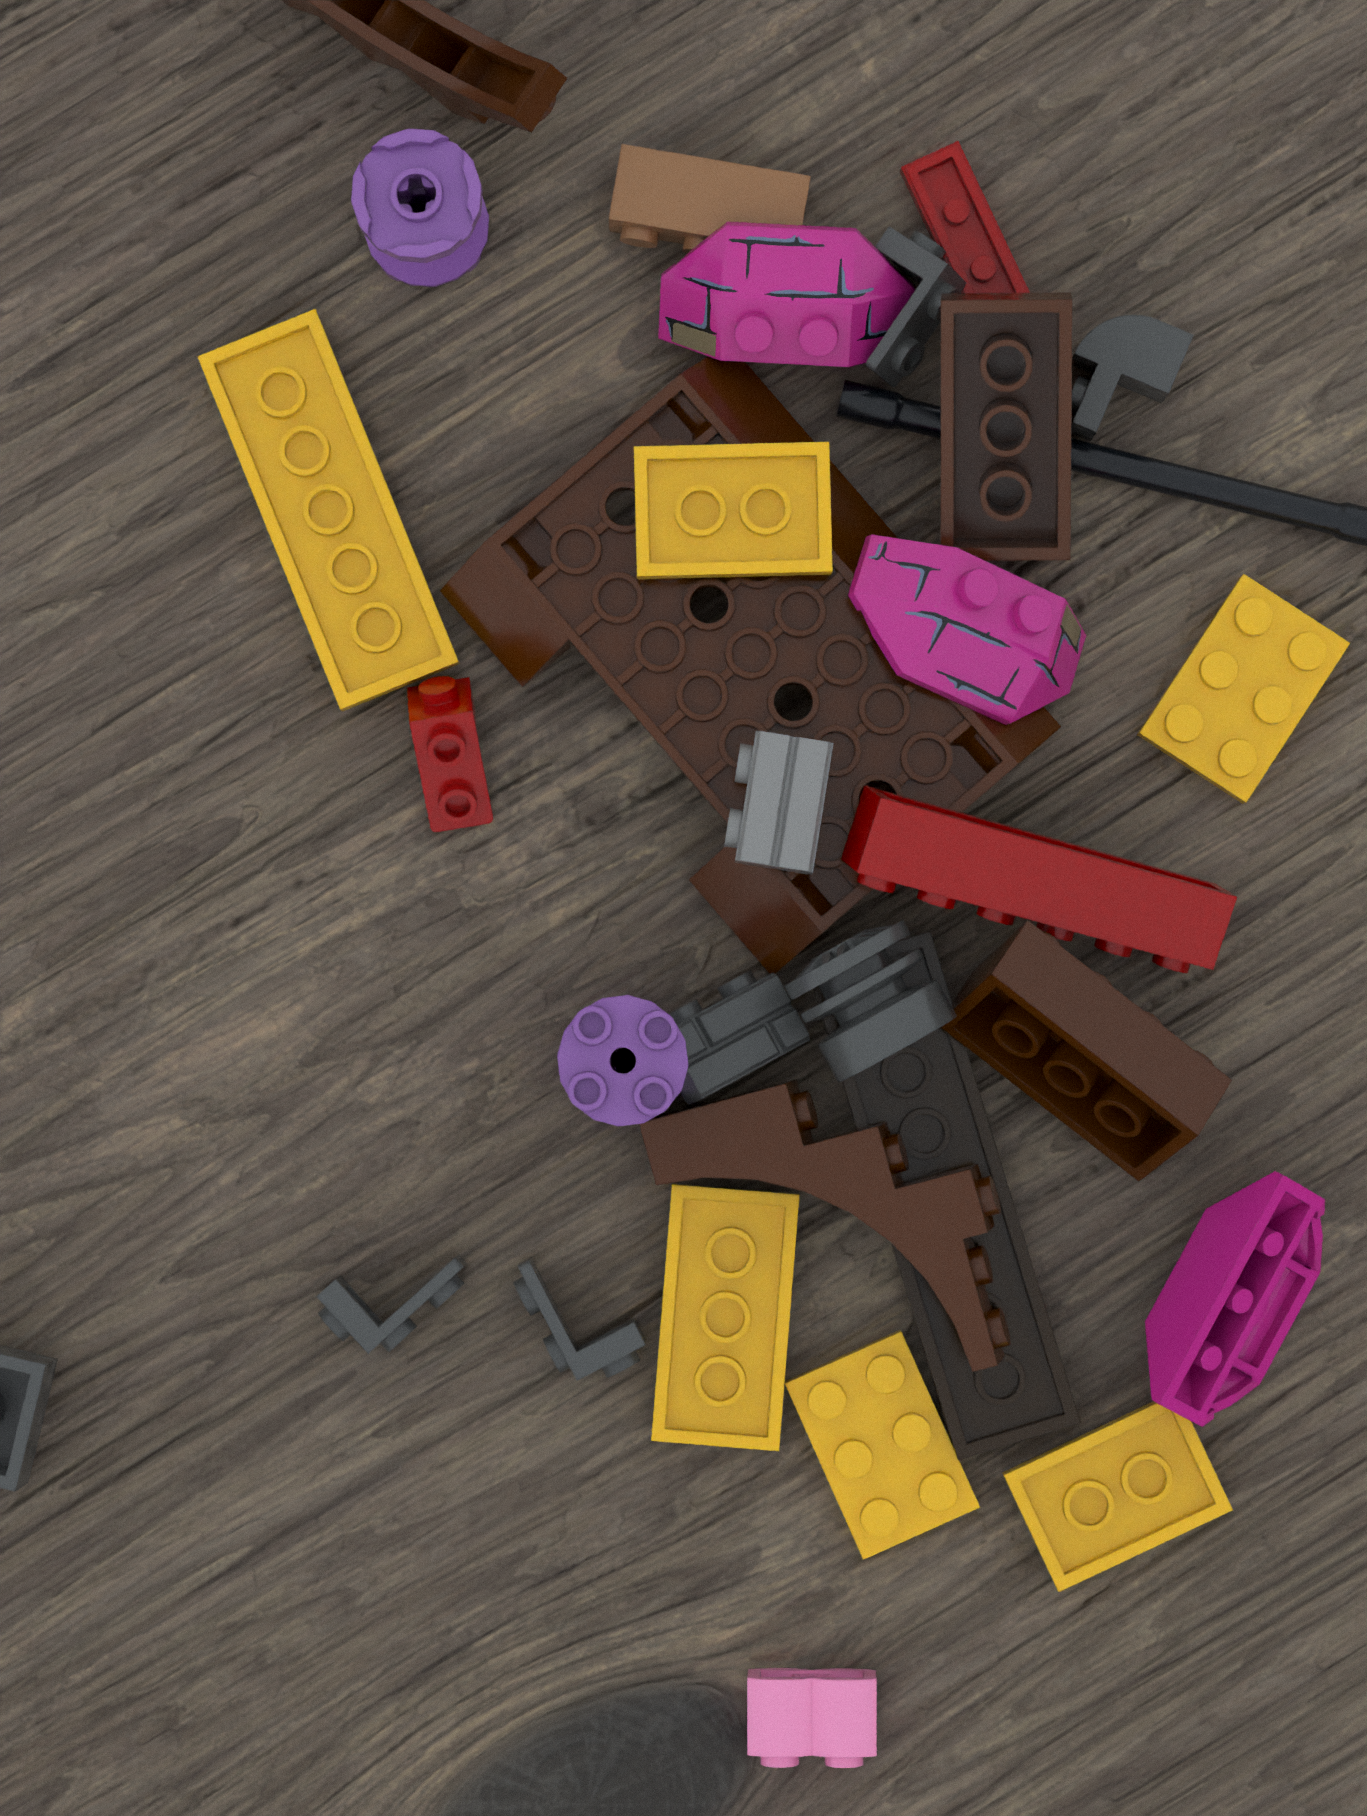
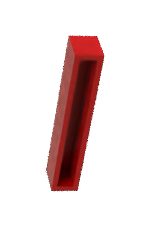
M865 785L841 858L842 861L859 873L857 882L867 887L888 893H894L896 884L919 890L917 894L918 899L946 909H954L956 900L978 906L977 915L1005 925L1012 926L1016 916L1036 921L1037 928L1051 934L1056 939L1071 942L1076 932L1096 938L1093 945L1096 948L1122 957L1129 958L1133 948L1153 953L1151 960L1153 963L1181 973H1188L1191 964L1211 970L1214 969L1237 900V896L1216 883Z

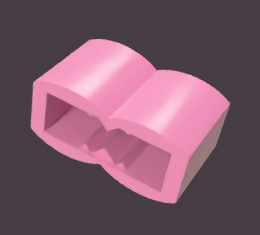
M797 1668L748 1669L747 1755L759 1756L761 1765L773 1768L799 1765V1757L804 1756L825 1757V1765L834 1768H856L863 1766V1757L877 1756L876 1670L851 1668L815 1670Z

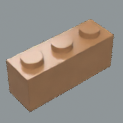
M621 144L609 213L610 232L621 233L620 241L625 244L643 248H656L658 240L683 244L682 251L688 254L726 222L803 225L811 176Z

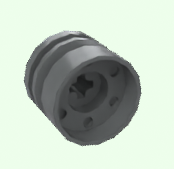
M904 920L894 925L863 930L813 958L792 982L784 986L792 1000L818 986L825 1000L800 1014L804 1023L834 1015L840 1025L818 1044V1048L837 1082H842L871 1067L957 1017L937 979L908 988L901 977L924 957L919 948L894 962L887 952V947L911 934Z

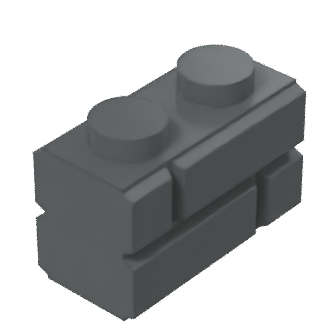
M750 970L718 987L717 989L723 1000L702 1010L696 999L669 1014L673 1017L686 1041L689 1066L680 1093L689 1105L709 1096L810 1040L806 1027L796 1009L791 1006V1000L774 972L757 981Z

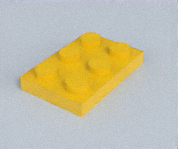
M829 442L634 446L637 579L832 575Z
M1242 574L1137 735L1244 804L1260 783L1348 648L1350 642L1247 575Z
M901 1330L785 1381V1386L863 1560L980 1508Z
M1154 1401L1002 1472L1058 1592L1233 1510L1192 1422Z

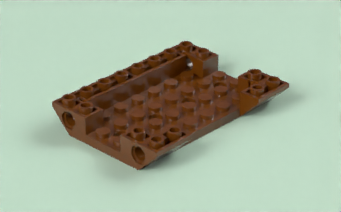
M707 356L679 374L489 537L444 585L440 592L523 688L571 647V643L727 825L730 808L743 810L747 784L734 782L740 743L753 745L756 731L834 743L812 875L735 863L737 848L724 847L689 879L692 885L769 974L774 972L775 974L873 890V888L858 883L859 873L841 860L859 804V794L864 785L872 782H882L890 786L897 795L963 812L1060 729L1061 726L1044 706L1010 724L1004 725L896 675L873 638L862 611L856 610L848 597V593L865 538L871 534L892 538L897 537L831 460L832 575L637 579L636 522L627 526L618 525L606 513L607 502L613 494L619 491L635 493L634 446L814 442L746 362L720 361ZM715 588L725 595L728 602V610L719 621L704 623L696 619L692 614L690 601L693 595L700 589ZM799 685L810 694L812 708L805 718L798 721H789L777 713L774 706V698L777 692L784 686Z

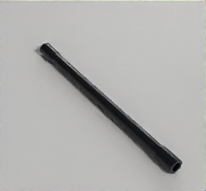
M845 380L836 417L888 430L902 429L941 439V406L909 399L898 392ZM1071 438V471L1328 533L1339 540L1367 546V507L1349 502L1335 503Z

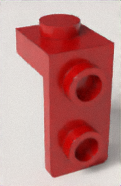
M437 676L423 681L418 686L407 687L409 724L431 830L433 832H442L491 823L493 821V811L476 728L474 698L470 677L454 679L449 676Z

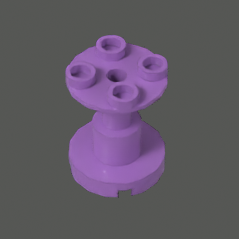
M405 129L384 136L371 147L372 151L365 156L362 164L360 161L353 175L351 203L359 227L365 235L371 256L382 267L388 277L396 281H402L410 286L437 287L458 280L462 275L472 271L478 265L481 253L488 241L489 214L482 196L483 189L474 161L457 144L449 141L448 137L434 130Z
M630 995L601 998L580 1010L564 1030L557 1054L560 1082L572 1104L593 1120L614 1126L642 1124L665 1112L682 1091L689 1066L686 1041L673 1017L652 1001ZM619 1048L630 1049L635 1055V1067L628 1073L618 1072L617 1067L612 1065V1056L614 1052H618Z

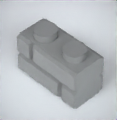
M764 731L755 732L753 745L740 743L734 782L747 784L743 810L730 808L724 843L725 847L737 848L735 863L812 875L834 743Z

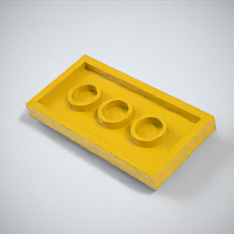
M672 1183L651 1441L779 1451L800 1194Z

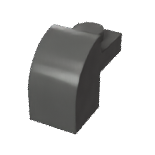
M1143 315L1118 316L1092 329L1083 338L1072 356V366L1091 373V377L1086 379L1078 375L1073 385L1072 415L1074 417L1071 424V434L1088 441L1092 440L1117 385L1162 404L1171 390L1194 335L1158 319Z

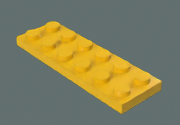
M316 309L197 356L340 710L343 712L460 664Z

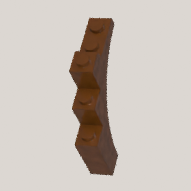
M282 0L289 7L320 17L370 60L403 71L453 114L481 124H485L488 118L532 133L536 125L552 111L556 103V95L567 80V77L551 63L522 53L492 39L424 0Z
M797 1079L662 1115L639 1124L656 1185L700 1178L754 1179L804 1191L848 1211L889 1240L927 1280L955 1325L972 1372L998 1366L1005 1357L1002 1347L1011 1345L1008 1325L1001 1308L992 1310L985 1287L986 1284L993 1283L990 1260L984 1245L974 1247L972 1240L973 1236L988 1233L995 1226L992 1215L1000 1214L1001 1207L992 1177L982 1178L978 1164L904 1183L901 1172L909 1170L907 1152L901 1135L899 1133L890 1135L887 1121L813 1141L811 1129L818 1127L815 1105L808 1090L800 1092Z

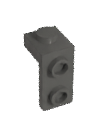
M888 227L875 247L895 268L920 283L866 362V366L890 386L895 387L903 376L911 374L917 368L924 355V345L939 323H941V294L961 293L967 283L948 263L941 260L946 251L936 242L917 230L908 239L893 228Z
M458 1254L384 1323L342 1276L336 1278L316 1296L325 1306L318 1314L330 1330L342 1341H345L351 1335L368 1354L380 1343L390 1352L417 1327L409 1318L410 1315L427 1300L437 1309L464 1284L457 1273L467 1263Z
M532 1257L519 1263L518 1268L523 1277L514 1281V1286L530 1316L541 1311L552 1334L543 1338V1341L560 1373L570 1368L578 1381L602 1368L606 1378H609L640 1361L636 1350L645 1346L647 1340L635 1318L578 1347Z

